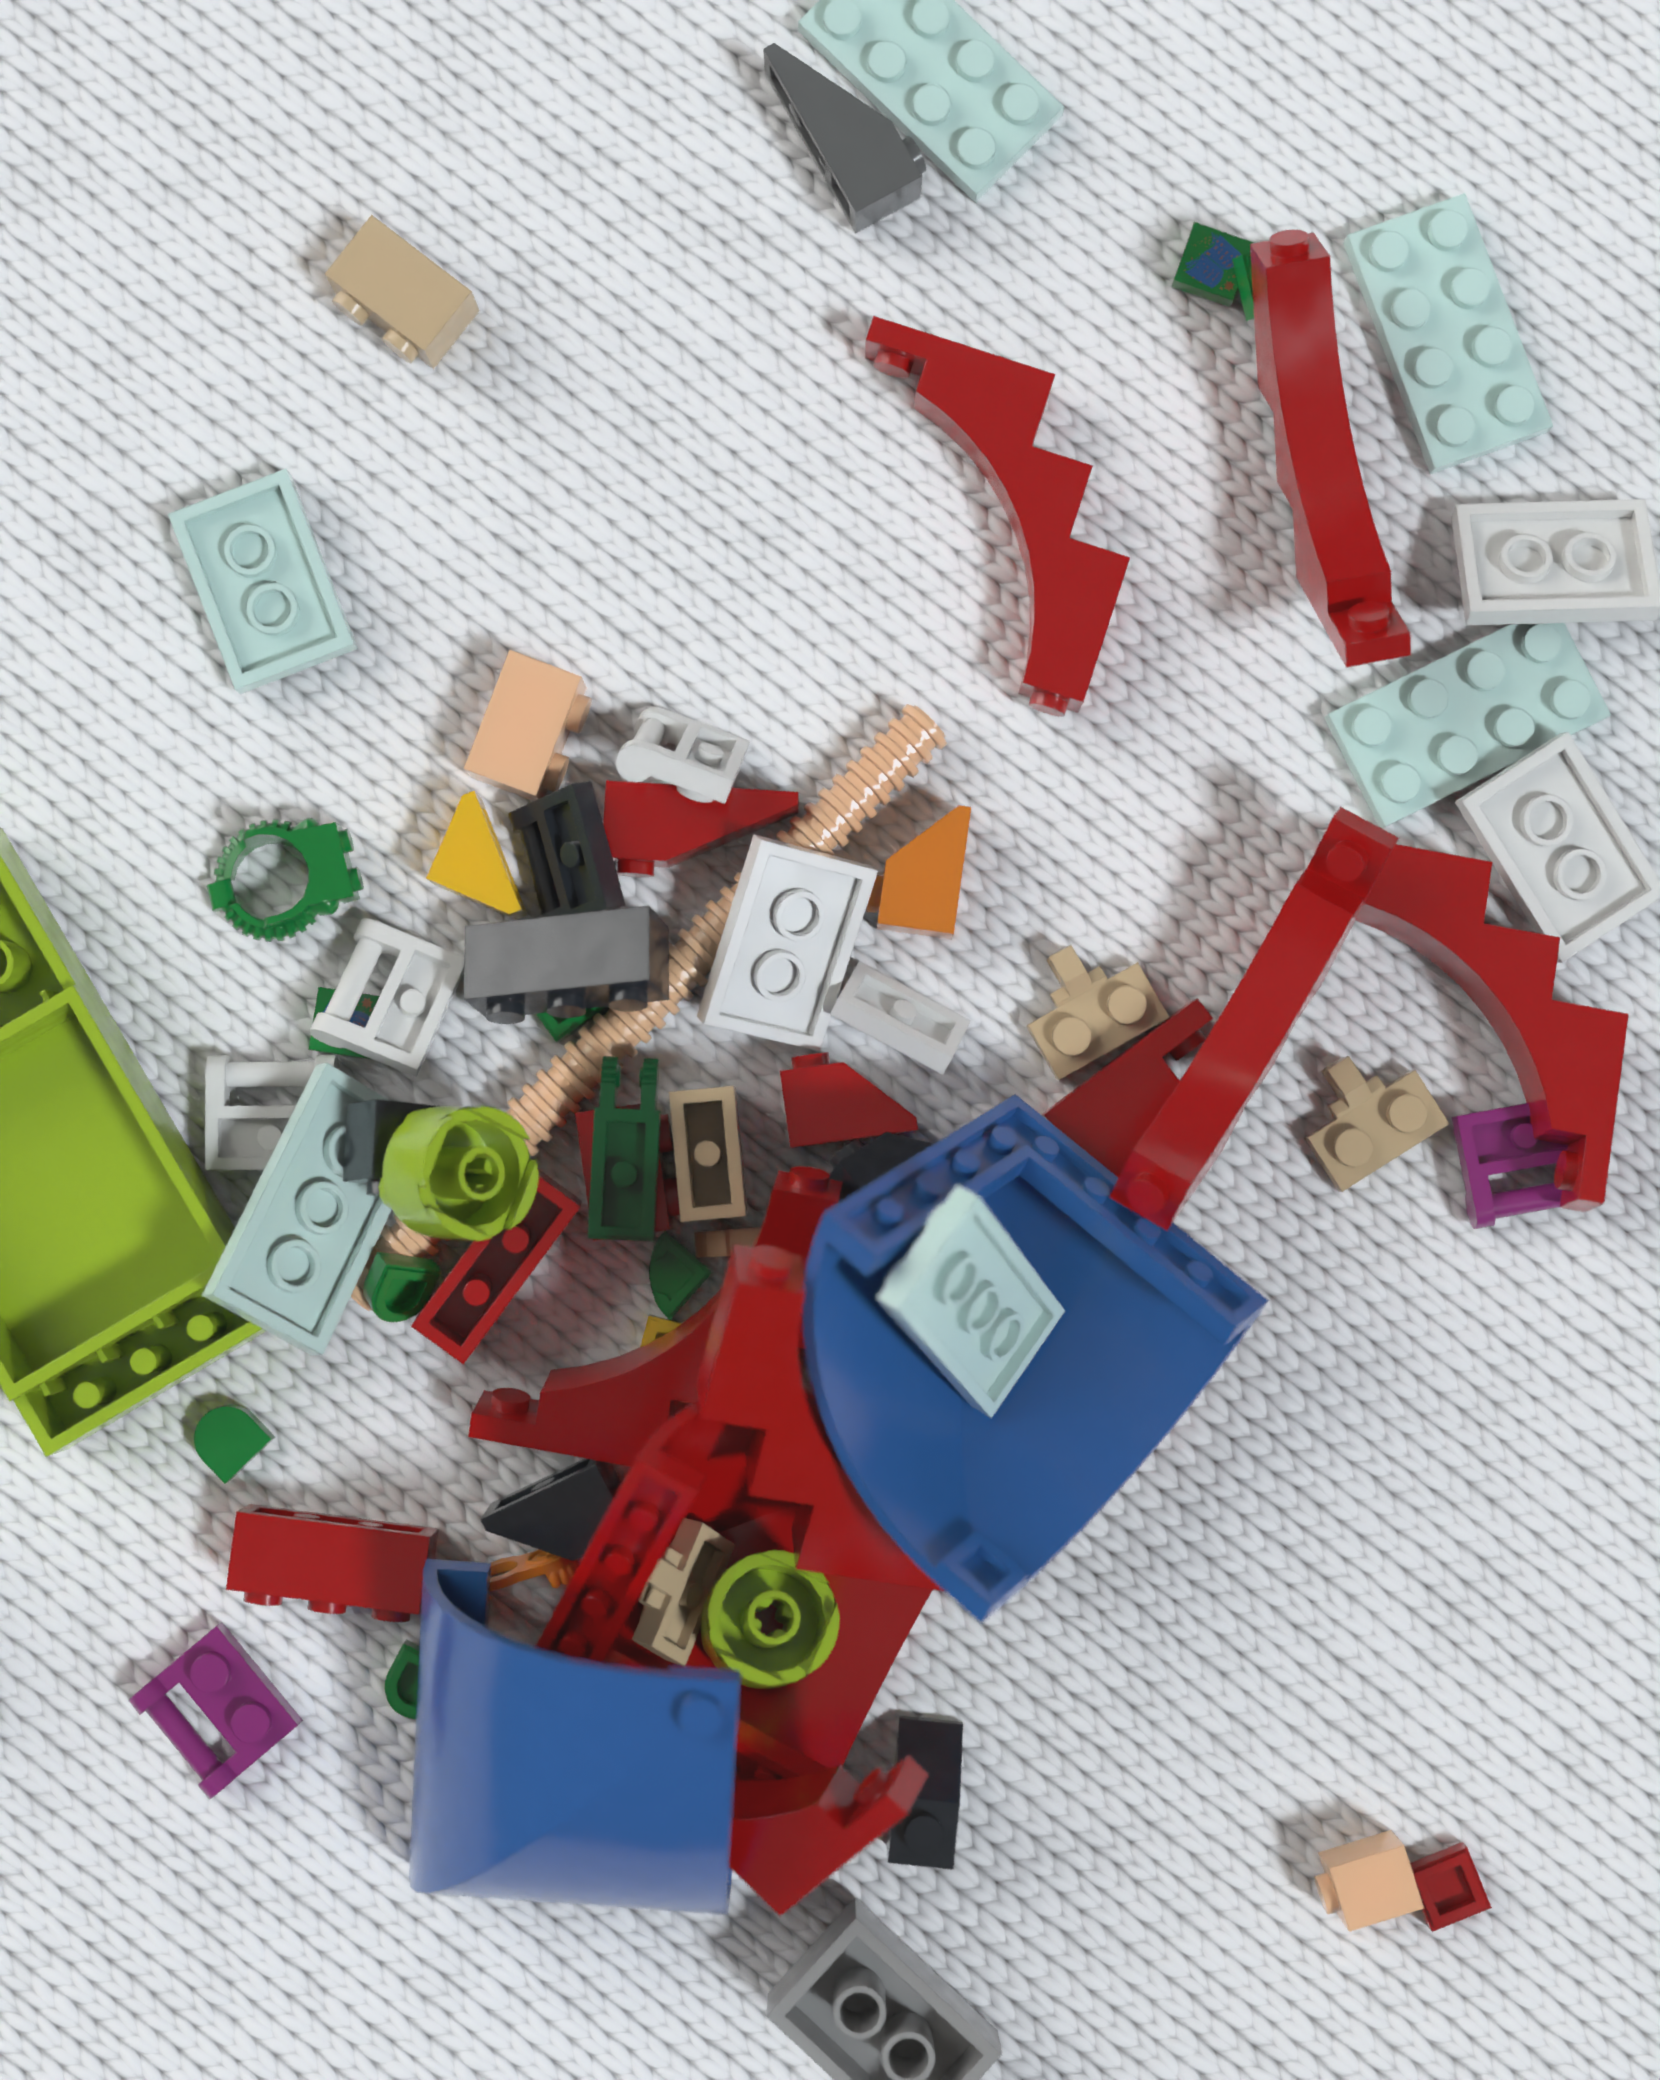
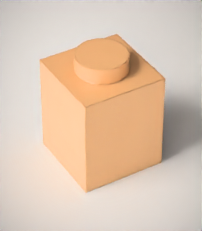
M1392 1830L1318 1852L1324 1873L1314 1876L1322 1905L1327 1915L1337 1912V1915L1349 1932L1424 1909L1405 1846Z

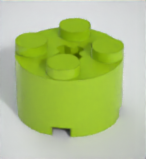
M442 1106L415 1110L406 1116L404 1122L395 1131L388 1144L383 1162V1176L378 1187L380 1198L387 1207L392 1208L395 1215L404 1225L423 1236L477 1241L490 1239L504 1229H511L521 1222L534 1201L539 1172L537 1160L530 1159L525 1140H530L524 1127L514 1117L493 1107Z
M772 1550L760 1552L737 1561L717 1578L706 1596L700 1628L704 1651L717 1669L741 1671L740 1685L754 1689L779 1688L808 1676L827 1659L838 1636L840 1617L838 1606L828 1584L829 1582L823 1573L795 1569L794 1553ZM769 1605H773L777 1608L775 1619L783 1624L782 1630L776 1629L765 1636L760 1632L762 1623L754 1618L755 1612L763 1611Z

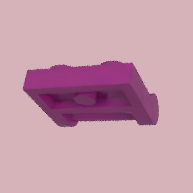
M1528 1103L1451 1117L1466 1190V1211L1473 1229L1494 1226L1496 1219L1560 1207L1562 1189H1556L1554 1182L1491 1193L1489 1175L1557 1163L1560 1153L1563 1150L1567 1151L1568 1145L1534 1139Z
M223 1622L214 1627L128 1700L139 1715L146 1711L202 1780L198 1787L209 1800L303 1721ZM178 1683H180L236 1751L223 1763L167 1696L166 1693Z

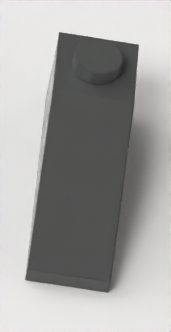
M776 43L763 49L765 75L855 234L921 198L922 173L926 172V165L919 148L910 136L902 140L891 120Z

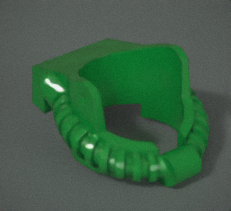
M306 818L295 827L292 826V822L284 821V823H280V820L273 819L272 823L263 820L260 821V825L253 823L249 825V829H241L238 831L240 835L236 838L232 836L229 840L231 842L229 846L223 847L221 850L224 852L222 857L218 856L216 863L219 866L218 869H214L213 874L216 876L215 882L206 885L213 912L223 911L226 914L224 916L225 920L232 922V927L236 931L241 929L243 935L246 937L252 935L253 939L258 941L261 938H265V942H272L276 938L277 941H284L286 936H289L290 939L296 937V932L300 931L303 933L307 930L306 926L309 923L313 925L316 922L314 918L317 914L320 916L331 915L337 911L339 902L345 904L360 900L358 891L364 889L359 868H352L349 852L354 851V844L349 829H342V826L336 822L320 825L313 818ZM267 844H283L294 847L303 855L308 865V883L303 898L292 909L278 915L265 917L264 920L251 916L236 902L231 882L235 880L239 865L254 849Z

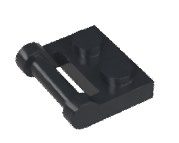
M592 781L570 784L508 813L512 832L520 833L542 915L536 918L614 910L626 906Z

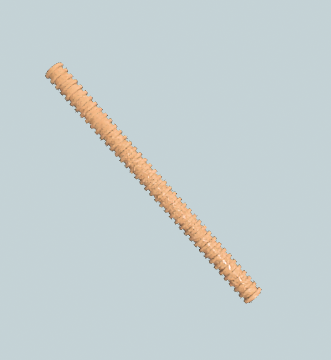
M906 704L902 708L904 716L900 720L892 718L888 722L890 730L886 734L878 732L874 736L876 744L872 748L864 746L860 750L862 758L858 762L850 760L846 764L848 772L844 776L836 774L832 778L834 786L830 790L822 788L818 792L820 800L816 804L808 802L804 806L806 814L801 819L794 816L790 820L792 828L787 833L780 830L776 834V838L781 842L835 856L832 850L837 845L845 847L849 842L846 836L851 831L859 833L863 828L860 822L865 817L870 820L873 819L877 814L874 808L879 803L886 806L890 802L891 798L888 794L893 789L900 792L904 788L905 784L902 780L907 775L914 778L918 774L917 765L921 761L928 764L932 760L931 751L934 748L942 750L946 746L945 734L923 710L915 705ZM741 872L734 876L736 884L731 889L724 886L719 891L722 898L717 903L710 900L705 905L708 912L703 917L696 914L691 919L694 926L689 931L682 928L677 933L680 940L675 945L669 942V1000L648 1002L647 1008L640 1011L624 1012L610 1008L604 1015L596 1013L592 1017L595 1024L589 1030L586 1027H582L578 1031L581 1038L575 1044L572 1041H568L564 1045L567 1052L561 1058L558 1055H554L550 1059L553 1066L547 1072L540 1069L536 1073L539 1080L533 1086L526 1083L522 1087V1091L525 1094L519 1100L512 1097L507 1102L510 1109L506 1113L514 1117L524 1127L530 1140H525L531 1156H535L539 1152L536 1145L541 1140L549 1142L553 1138L550 1131L556 1125L559 1128H563L567 1124L564 1117L570 1111L575 1114L581 1110V1106L578 1103L584 1097L591 1100L596 1095L592 1089L598 1083L601 1084V1067L604 1056L618 1057L619 1065L622 1069L624 1065L621 1063V1060L627 1054L633 1058L638 1053L635 1046L641 1040L647 1044L652 1039L649 1032L655 1026L661 1030L666 1025L663 1018L669 1012L675 1016L680 1011L677 1004L683 998L690 1001L694 997L691 990L697 984L701 987L707 984L708 980L705 976L712 969ZM394 1215L396 1223L392 1227L387 1224L384 1225L380 1233L382 1237L376 1242L351 1297L364 1309L372 1310L364 1298L363 1286L377 1252L424 1258L428 1253L433 1256L440 1251L437 1244L442 1239L445 1241H450L451 1239L433 1238L418 1234L409 1229Z

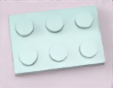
M287 469L168 514L234 689L239 694L358 649L296 486Z

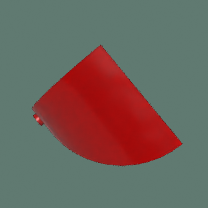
M699 1401L670 1418L650 1437L633 1462L535 1648L582 1660L638 1669L669 1671L670 1666L717 1669L703 1649L700 1631L685 1666L666 1661L633 1641L632 1638L644 1607L638 1599L665 1550L674 1540L683 1518L702 1522L735 1544L725 1570L737 1561L755 1553L772 1550L794 1553L791 1527L798 1503L748 1496L745 1454L752 1427L701 1420L699 1418ZM823 1573L829 1582L828 1584L839 1611L840 1623L835 1645L821 1666L808 1676L794 1683L774 1689H754L740 1685L733 1780H781L813 1774L837 1765L843 1766L878 1691L933 1590ZM769 1605L768 1608L754 1614V1618L762 1623L760 1632L765 1636L776 1629L782 1630L783 1624L775 1619L777 1608L773 1605Z

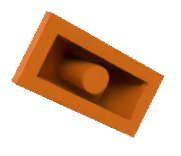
M958 805L886 860L884 876H876L866 907V912L878 914L876 929L952 939L955 930L971 807Z

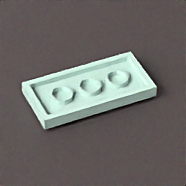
M819 0L798 21V32L891 120L907 137L910 136L917 147L975 203L1063 115L1064 106L955 0Z
M1465 193L1347 235L1343 245L1430 475L1545 434L1553 427Z
M1565 623L1509 624L1328 713L1324 719L1378 826L1383 829L1511 766L1558 734L1569 732L1572 736L1611 716V713Z
M329 1063L315 1066L202 1296L310 1355H323L392 1208L387 1207L380 1197L366 1195L367 1184L343 1182L347 1105L374 1099H388Z
M958 1184L946 1201L937 1206L930 1214L926 1222L925 1231L905 1259L898 1262L891 1269L887 1276L885 1287L877 1297L878 1301L973 1408L990 1418L995 1414L1065 1312L981 1198Z

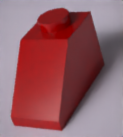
M829 1052L791 1057L793 1069L780 1071L790 1148L876 1137L885 1132L897 1134L918 1130L917 1117L846 1063L831 1064Z

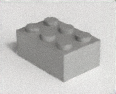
M856 1897L768 1993L766 2017L833 2080H980L1002 2055L998 2030Z

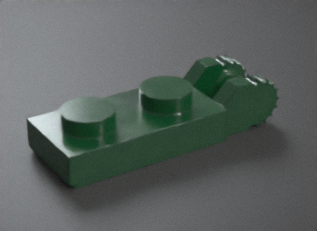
M604 1056L601 1067L599 1108L594 1107L588 1239L654 1242L661 1111L657 1110L659 1059L644 1058L643 1066L640 1068V1110L616 1108L618 1088L621 1084L619 1058Z

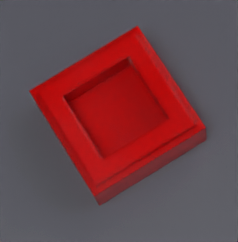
M1463 1842L1410 1863L1424 1909H1421L1428 1928L1432 1932L1492 1908L1469 1850Z

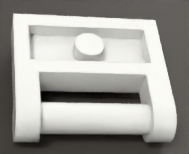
M650 707L641 712L634 726L635 737L633 740L623 744L616 756L615 765L617 772L627 781L641 782L651 776L676 785L678 792L691 800L703 803H710L716 800L725 804L743 763L750 740L660 707ZM668 742L676 745L677 748L674 752L662 746Z
M364 918L360 921L353 936L357 945L325 1013L321 1012L316 1015L309 1032L314 1038L327 1045L349 1049L417 1077L462 978L465 957L379 921ZM388 953L397 957L366 1027L363 1028L349 1022L380 954Z
M229 1055L208 1056L205 1068V1170H264L296 1105L230 1106V1091L232 1087H306L316 1065L329 1063L340 1070L338 1056L317 1055L315 1061L231 1062Z

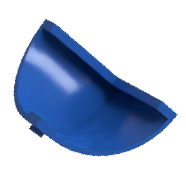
M1016 1094L827 1210L813 1239L804 1284L803 1334L807 1365L815 1399L824 1425L843 1467L878 1522L903 1552L981 1624L1039 1574L1127 1483L1196 1401L1269 1301L1176 1224L1172 1223L1168 1231L1111 1199L1110 1195L1118 1177ZM957 1184L981 1198L1065 1310L992 1418L973 1408L877 1299L885 1287V1282L891 1269L898 1262L905 1259L925 1231L926 1222L930 1214L937 1206L946 1201Z
M426 1559L422 1584L409 1866L410 1887L417 1893L728 1914L732 1884V1869L729 1867L730 1828L741 1671L670 1666L669 1671L638 1669L582 1660L526 1645L488 1629L491 1563Z

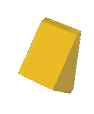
M475 791L462 795L426 879L440 888L515 920L528 916L483 800Z

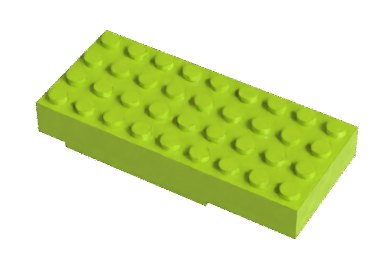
M0 827V1386L9 1402L14 1401L44 1455L48 1457L73 1447L265 1333L266 1330L202 1296L235 1230V1226L3 828Z

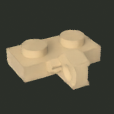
M1069 945L1046 959L1061 986L1060 989L1049 994L1056 1009L1033 1021L1026 1027L1058 1081L1168 1019L1169 1015L1138 962L1107 979L1100 966L1087 973L1072 945Z
M1346 1056L1321 1070L1338 1097V1100L1327 1106L1334 1119L1304 1139L1338 1192H1343L1450 1123L1416 1070L1407 1072L1385 1086L1377 1075L1366 1081L1351 1058Z
M683 1518L674 1540L665 1550L638 1599L644 1607L632 1640L666 1661L685 1666L701 1628L702 1610L706 1596L714 1582L724 1572L735 1544L704 1523Z

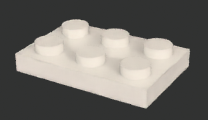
M1646 499L1455 505L1451 522L1466 626L1658 620L1660 616V581Z
M1569 732L1558 734L1455 801V804L1491 862H1493V865L1534 931L1539 934L1560 937L1557 959L1559 963H1563L1660 899V879Z
M754 834L697 1018L705 1025L820 1051L831 1019L830 1013L836 1003L878 870L868 864Z

